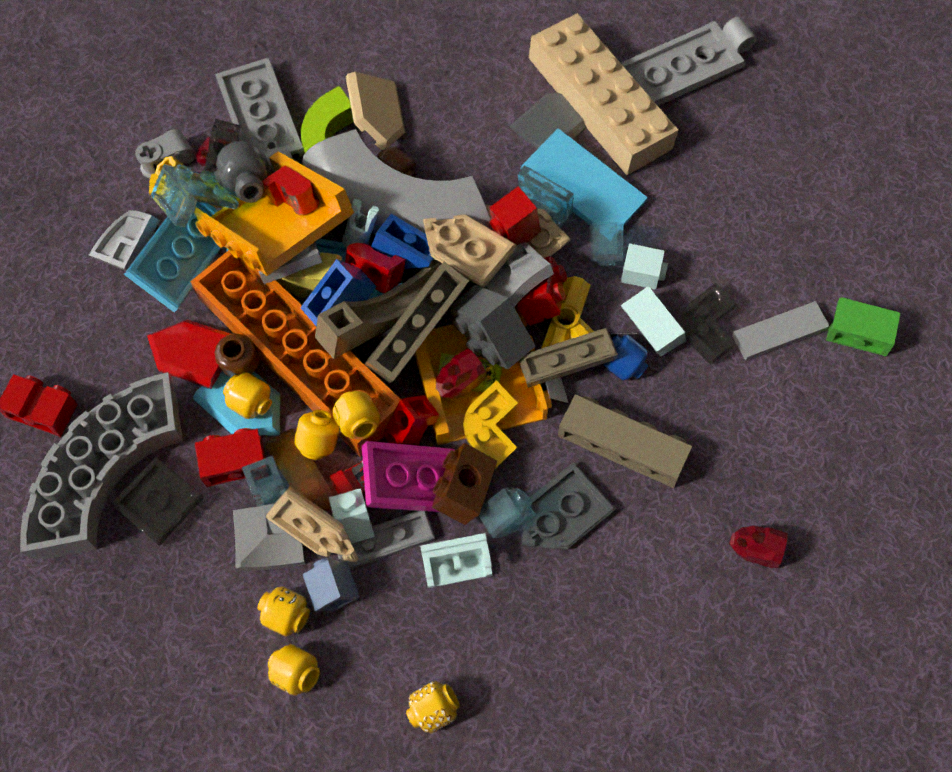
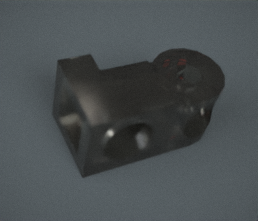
M215 118L204 168L205 175L215 177L214 171L217 170L216 161L218 154L229 143L238 141L241 125Z

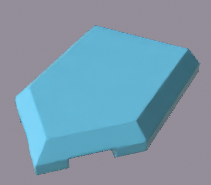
M223 371L220 373L212 389L201 386L193 396V400L231 434L242 428H258L261 436H280V394L270 385L272 404L263 416L258 415L253 419H245L226 406L223 390L231 377ZM255 371L252 373V375L267 383Z

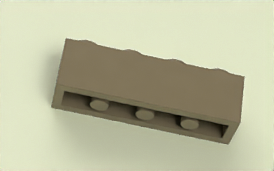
M444 261L432 274L364 365L388 384L393 382L469 280Z
M576 394L559 425L558 437L671 488L675 487L692 448L683 438L677 435L668 436L657 431V428L650 423H639L628 418L626 413L618 409H607L591 397H580Z

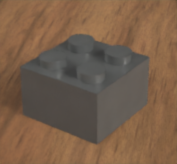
M474 285L449 307L454 317L452 319L453 325L468 340L466 343L467 348L477 357L485 358L492 365L497 364L509 369L535 347L514 306L506 296Z

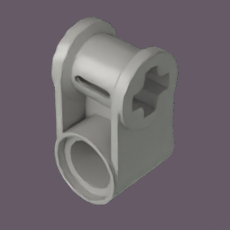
M178 129L169 130L155 139L140 144L135 151L137 161L141 163V172L149 179L155 173L153 164H156L157 167L165 157L173 156L183 165L184 163H191L195 158L194 150L183 133ZM146 150L148 151L149 157L146 156Z

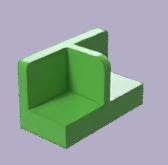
M841 297L837 302L834 320L828 329L826 341L887 356L895 344L900 313Z

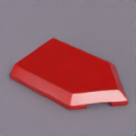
M184 320L147 335L157 369L160 372H169L171 376L212 389L222 372V369L215 360V348L218 342L230 333L191 320Z

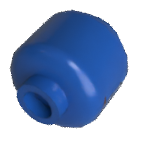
M630 335L614 336L612 341L618 358L603 363L604 367L620 380H628L632 376L638 379L648 367V364L645 362L648 356L647 349Z

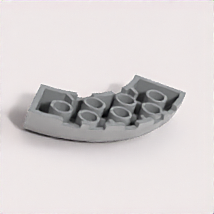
M356 129L318 142L308 149L303 156V166L344 188L351 205L354 199L361 200L360 212L367 216L373 205L379 207L372 231L375 235L390 214L395 215L425 233L423 219H453V216L467 215L492 230L488 211L473 176L456 180L434 181L403 174L379 160L364 144Z
M169 372L144 378L131 383V387L113 396L111 394L103 398L104 402L89 412L85 411L68 427L69 431L62 437L57 445L54 443L41 463L42 469L36 482L32 483L29 489L31 495L26 512H23L21 524L20 552L33 558H56L97 550V532L100 516L106 500L118 481L129 469L146 456L159 449L183 442L178 400Z

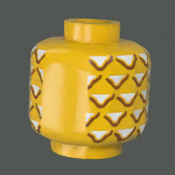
M432 681L409 696L410 708L406 710V714L414 728L421 727L427 733H434L456 719V709L460 708V705L449 684L443 685L438 681Z

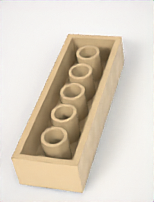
M578 14L531 36L529 52L531 62L556 92L562 93L584 119L587 129L626 175L631 174L673 149L678 133L676 126Z

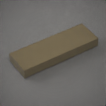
M604 328L529 352L518 362L529 388L616 360L618 354L608 329Z

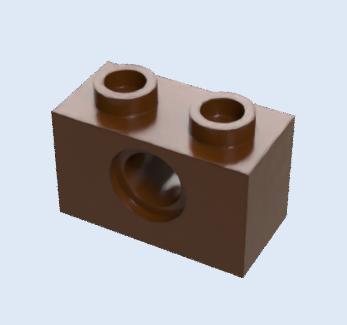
M466 443L461 445L456 451L451 450L445 457L442 465L445 468L443 477L439 478L433 489V494L436 496L432 508L464 525L477 517L482 509L497 460Z

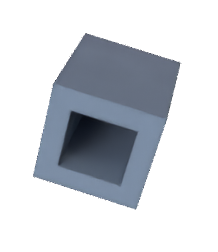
M331 557L323 558L313 564L314 568L303 574L315 611H335L360 598L347 561L333 560Z

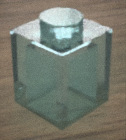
M621 222L590 223L591 259L598 261V266H615L616 261H623V224Z
M273 456L242 467L251 495L257 506L268 505L278 501L286 491Z
M503 488L482 506L478 516L492 538L507 537L532 518L535 512L530 506V498L524 491L519 488Z

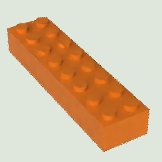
M228 250L190 281L198 299L233 333L243 334L248 337L257 349L259 359L312 411H327L330 413L331 418L334 419L333 407L344 393L363 391L371 397L380 413V422L375 432L368 438L358 440L345 437L339 429L338 436L359 457L362 456V445L366 441L378 442L384 437V431L400 398L351 351L333 359L315 338L316 326L301 309L302 305L276 280L264 284L258 269L252 270L242 258L236 259Z

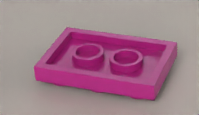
M366 441L362 445L366 507L439 512L432 508L436 496L433 494V489L445 472V468L442 467L445 457L451 450L455 451V449Z

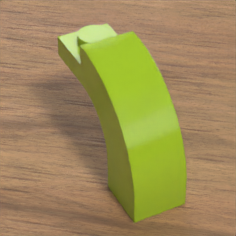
M340 86L322 95L306 113L301 127V141L304 153L318 142L332 137L337 131L354 122L350 100Z

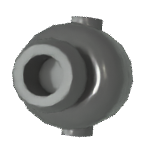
M243 141L232 142L223 147L217 157V170L214 171L219 186H224L229 194L243 202L253 203L258 201L263 196L264 185L262 181L268 177L267 167L270 166L264 151L260 152L256 146Z

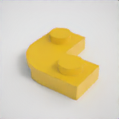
M497 380L469 406L463 423L464 434L469 445L497 460L495 469L517 449L516 445L496 425L518 405V402Z

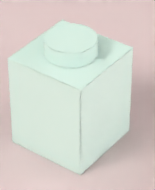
M629 243L621 282L642 287L649 286L651 289H656L658 280H665L668 263L662 262L665 251Z
M361 488L329 497L333 516L342 523L351 543L375 537Z

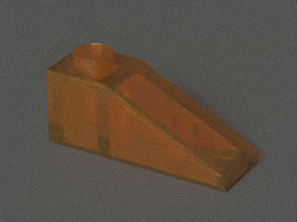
M292 428L264 443L288 486L295 489L325 512L332 509L329 497H332L333 493L313 460L303 456L296 447L295 432Z

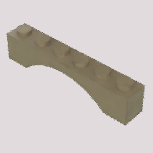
M434 259L429 267H424L405 283L378 297L357 302L343 301L318 314L315 338L330 356L335 359L389 330L442 263ZM469 280L464 288L472 285L474 282Z

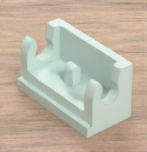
M649 286L621 305L624 312L627 313L652 345L655 352L660 356L686 341L685 331Z
M485 533L420 546L428 588L492 576V565Z

